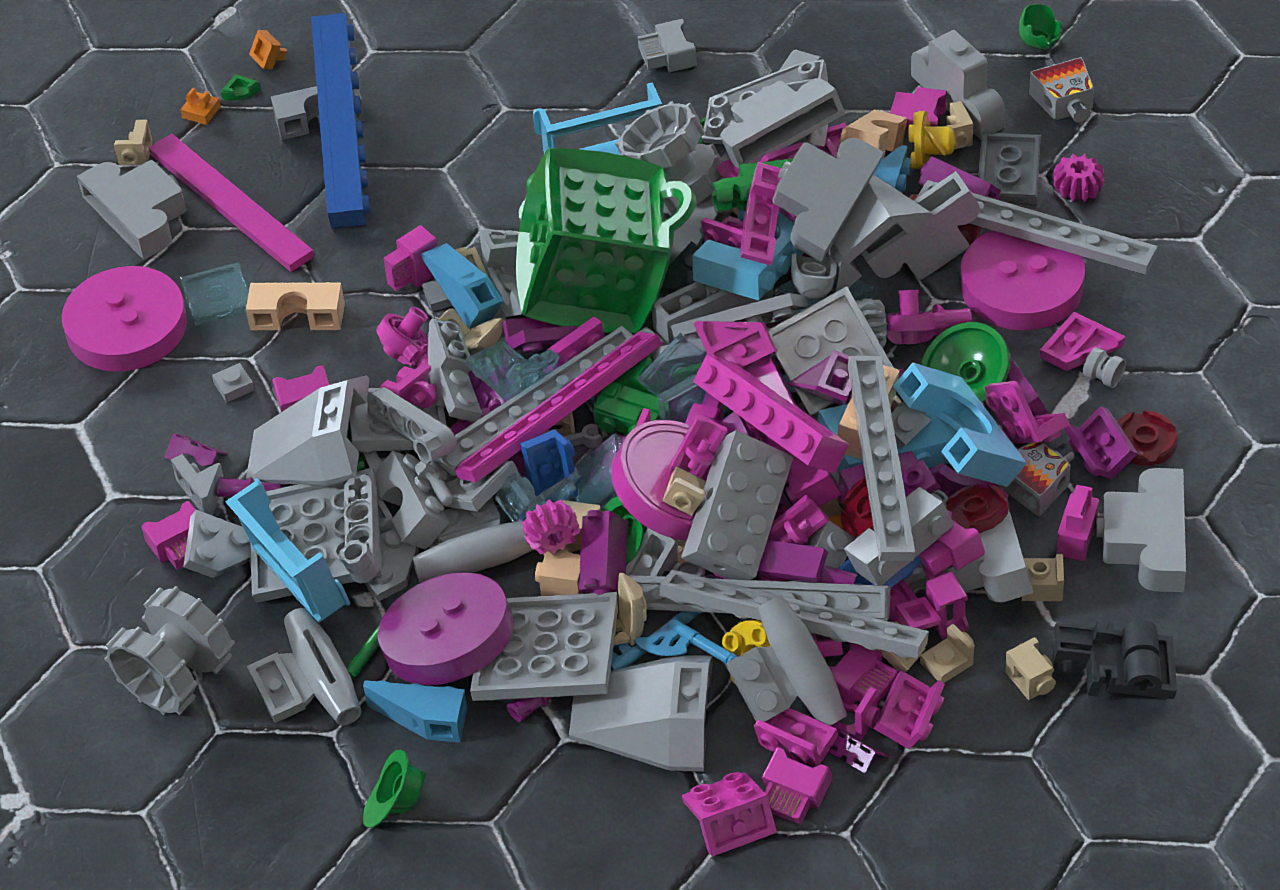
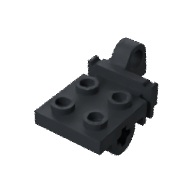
M1135 620L1126 624L1123 630H1114L1113 623L1109 622L1106 629H1102L1101 621H1096L1094 627L1055 623V642L1052 652L1053 668L1055 672L1061 675H1075L1086 669L1089 696L1097 697L1102 684H1106V692L1169 699L1175 698L1177 681L1173 636L1159 635L1157 626L1147 620Z

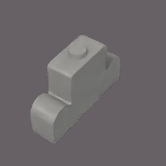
M952 30L929 41L928 46L912 54L911 76L924 88L947 91L946 109L949 112L950 103L962 101L973 122V134L981 140L982 132L996 133L1004 128L1005 107L1003 100L996 90L988 89L987 87L988 61L958 32Z
M811 80L802 85L797 92L783 81H777L732 106L731 111L736 123L726 127L721 132L720 137L731 163L739 169L740 164L757 163L766 154L791 145L845 115L836 89L825 80Z
M848 138L840 144L836 158L809 143H803L792 162L786 160L778 174L781 180L777 185L773 203L797 216L790 234L791 242L795 248L819 262L823 261L877 170L884 152L860 139Z
M153 160L147 161L123 175L117 164L103 162L77 176L82 197L143 260L170 245L172 236L168 222L184 214L186 206L182 189L173 175L168 176Z
M956 171L913 200L933 214L931 218L911 235L896 223L861 253L877 276L882 278L890 277L901 269L903 263H907L919 280H923L967 250L969 243L957 226L972 222L978 216L980 206Z
M1152 468L1143 471L1139 477L1138 493L1106 492L1104 494L1102 518L1097 517L1096 537H1103V562L1106 564L1139 565V583L1151 591L1184 592L1186 548L1183 469Z
M1010 510L1004 520L997 526L979 533L985 550L984 555L959 571L951 565L943 570L945 574L950 572L955 574L964 592L984 586L988 598L994 602H1005L1034 593Z

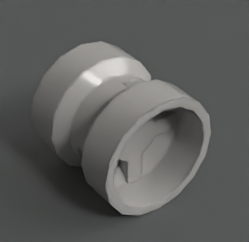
M1095 347L1086 359L1083 375L1093 380L1098 378L1102 380L1104 385L1114 388L1124 374L1126 360L1119 356H1108L1105 350Z

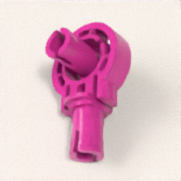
M899 290L900 312L886 314V337L895 344L927 342L934 335H940L947 328L961 323L972 322L971 311L969 308L944 310L941 305L935 304L932 307L933 311L919 312V290Z
M411 307L405 318L397 314L385 315L376 331L381 343L384 345L383 350L387 355L397 359L402 364H409L411 368H418L423 363L428 364V337L420 329L428 318L426 313L417 307Z

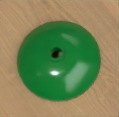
M966 322L952 326L937 336L926 350L921 365L962 377L980 402L986 404L987 394L985 386L991 383L1005 382L1010 369V352L1007 343L995 329L983 323ZM977 372L976 375L973 378H971V375Z

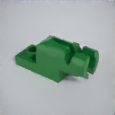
M793 159L775 160L760 163L782 168L786 160L792 162ZM757 163L740 164L738 177L724 178L712 183L715 191L711 192L716 214L730 213L732 208L746 211Z

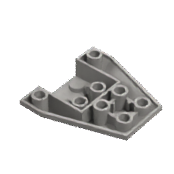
M824 59L798 63L710 97L704 124L705 134L702 135L703 142L723 144L720 137L721 132L729 125L736 123L731 107L777 81H783L795 92L799 91L802 85L811 80L822 79L828 82ZM828 124L791 145L802 141V143H809L815 147L825 146Z
M365 375L321 387L255 429L246 480L252 477L253 481L258 478L260 482L330 485L356 478L359 451L348 440L347 430L351 407L367 402L369 377Z
M676 655L610 671L607 694L573 696L569 739L670 771L704 772L706 751L705 719L708 687H711L713 656Z

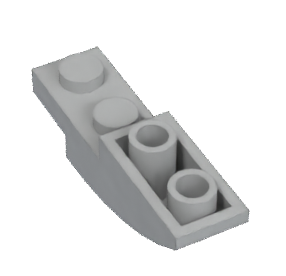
M432 318L429 322L428 365H431V371L429 372L430 382L436 387L437 398L435 403L437 406L447 408L449 416L475 423L480 419L482 411L468 376L473 362L459 325L452 321H441Z

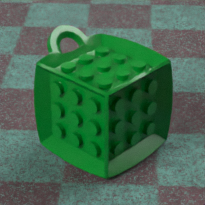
M547 149L528 189L518 234L516 281L522 314L555 325H577V328L592 317H595L602 321L604 332H613L620 326H623L630 333H638L647 321L660 294L673 246L674 231L690 218L695 209L696 196L694 192L684 182H669L665 169L662 166L643 160L592 150ZM676 197L679 200V208L674 215L665 220L664 199Z

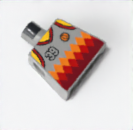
M1082 57L1030 71L1029 94L1053 119L1059 120L1071 116L1075 122H1083L1089 117V111L1093 108L1094 89Z
M1041 441L1032 442L1021 447L1018 451L1027 464L1008 487L999 485L1005 492L1038 517L1051 506L1069 485V462L1074 458V454L1071 448L1064 443H1061L1053 450Z

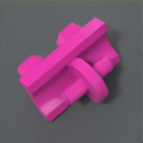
M425 363L415 370L404 366L397 374L396 383L386 380L380 386V388H387L412 405H418L421 408L432 406L437 398L435 385L428 383L431 365Z
M697 415L671 461V468L679 467L702 478L727 433V427L717 424L715 420Z
M806 494L782 515L773 520L767 540L804 545L808 542V537L829 521V517Z

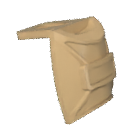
M448 309L438 319L441 321L452 320L455 324L459 325L471 358L482 355L490 350L498 342L503 331L504 320L502 318L493 319L468 329L454 309Z
M619 573V607L615 631L622 632L615 636L614 645L630 643L633 646L636 644L634 640L637 637H641L644 630V621L647 619V603L641 586L631 577L624 573Z

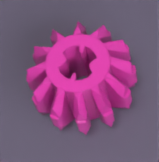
M1072 153L1070 159L1062 157L1061 162L1054 169L1055 191L1061 194V198L1070 197L1072 203L1076 199H1081L1084 203L1088 197L1096 199L1098 192L1102 191L1104 186L1103 165L1098 164L1096 158L1087 159L1086 154L1077 157Z
M548 499L545 505L540 506L536 504V509L526 512L527 519L522 522L527 544L532 549L537 550L540 555L547 551L554 555L556 550L560 548L566 550V545L574 543L575 535L580 532L575 511L571 509L570 505L564 504L562 500L553 503Z

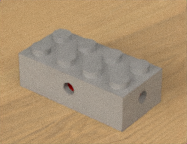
M737 430L726 435L714 455L703 489L706 493L697 507L681 558L727 579L750 580L755 578L794 456Z

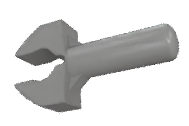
M420 460L415 466L418 476L429 481L443 506L452 504L453 497L444 483L448 477L445 470L436 461L427 465Z

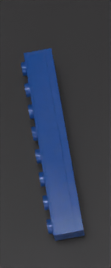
M346 13L312 16L311 23L326 203L330 227L333 229L366 225L365 213H371L369 195L363 194V188L368 187L367 171L361 170V163L366 162L364 145H359V138H364L362 120L357 121L356 115L362 113L360 96H355L354 89H359L358 72L352 71V65H357L355 47L350 48V41H355L354 26L347 23Z

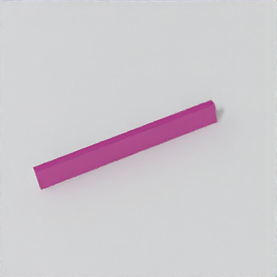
M172 133L148 147L153 158L290 272L314 258L312 248Z
M645 332L636 333L457 465L454 470L458 478L477 483L520 451V443L543 434L660 347L662 342L659 335Z

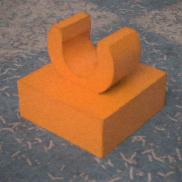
M258 30L249 55L263 69H273L276 60H284L287 49L280 48V42L267 30Z
M192 87L186 95L187 102L180 110L182 118L207 125L220 109L221 104L219 98L210 96L209 92L205 91L202 94L196 92V89Z

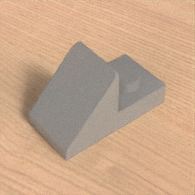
M183 454L171 459L176 481L201 512L213 515L219 500L217 496L219 477H223L221 464L216 463L200 472L195 463L190 464Z
M647 528L638 553L626 566V575L662 576L664 571H671L676 564L678 541Z

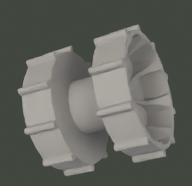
M671 101L667 105L653 110H646L645 114L637 118L630 125L625 126L626 130L621 135L620 140L615 142L620 155L662 166L665 169L669 182L681 181L686 183L696 196L695 208L712 191H715L712 183L723 179L717 170L723 160L714 144H697L701 135L705 134V131L691 103L684 105L680 103L674 104ZM667 197L664 199V213H669L672 216L679 208V200L676 197Z
M177 586L166 590L159 587L143 604L146 611L141 619L146 622L151 634L142 631L140 627L130 630L122 627L106 644L109 650L104 660L109 663L117 677V682L122 683L138 698L140 703L144 702L148 706L160 711L162 715L173 712L180 715L196 698L193 692L199 684L194 680L188 667L196 670L200 675L203 672L211 671L217 674L232 658L230 651L235 641L230 638L228 631L223 625L224 621L206 607L200 598L196 599L180 591Z

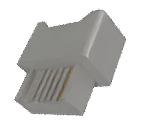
M683 19L655 25V33L638 36V47L648 70L666 66L668 72H674L697 66L694 43L686 41L684 37Z

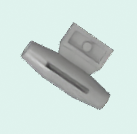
M491 497L478 511L457 508L444 510L449 524L437 537L440 544L412 557L417 578L421 583L442 575L475 573L510 562L534 549L527 544L524 537L523 521L502 524L499 512Z
M779 595L758 606L757 609L771 647H755L725 664L756 721H767L790 708L797 696L816 720L829 726L846 717L847 713L835 678L807 626L782 595Z
M298 608L289 612L284 618V625L293 653L278 654L276 652L247 666L248 672L274 723L305 710V707L314 697L319 700L337 724L348 725L356 721L361 715V708L352 678L330 637L307 609Z

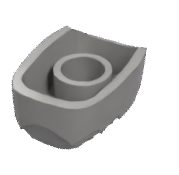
M793 253L791 279L795 288H797L801 295L806 296L807 299L818 300L824 298L831 291L835 280L837 266L833 256L824 257L823 261L819 262L812 257Z

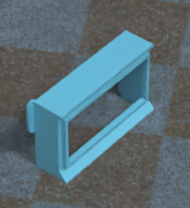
M653 82L647 84V101L555 124L550 123L545 109H536L533 112L534 128L536 134H542L544 153L549 148H556L555 138L640 117L646 113V110L660 107L662 102ZM620 139L581 149L620 155L615 145V142Z
M258 478L254 479V483L225 501L238 516L254 551L318 623L345 604L347 606L350 604L343 586L337 579L334 580L323 555L319 552L307 560L280 530L269 507L271 501Z

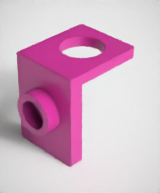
M873 687L868 689L859 705L854 703L849 705L843 702L846 711L855 713L854 724L844 725L837 721L830 726L839 728L862 741L869 728L874 727L880 714V708H877V689Z

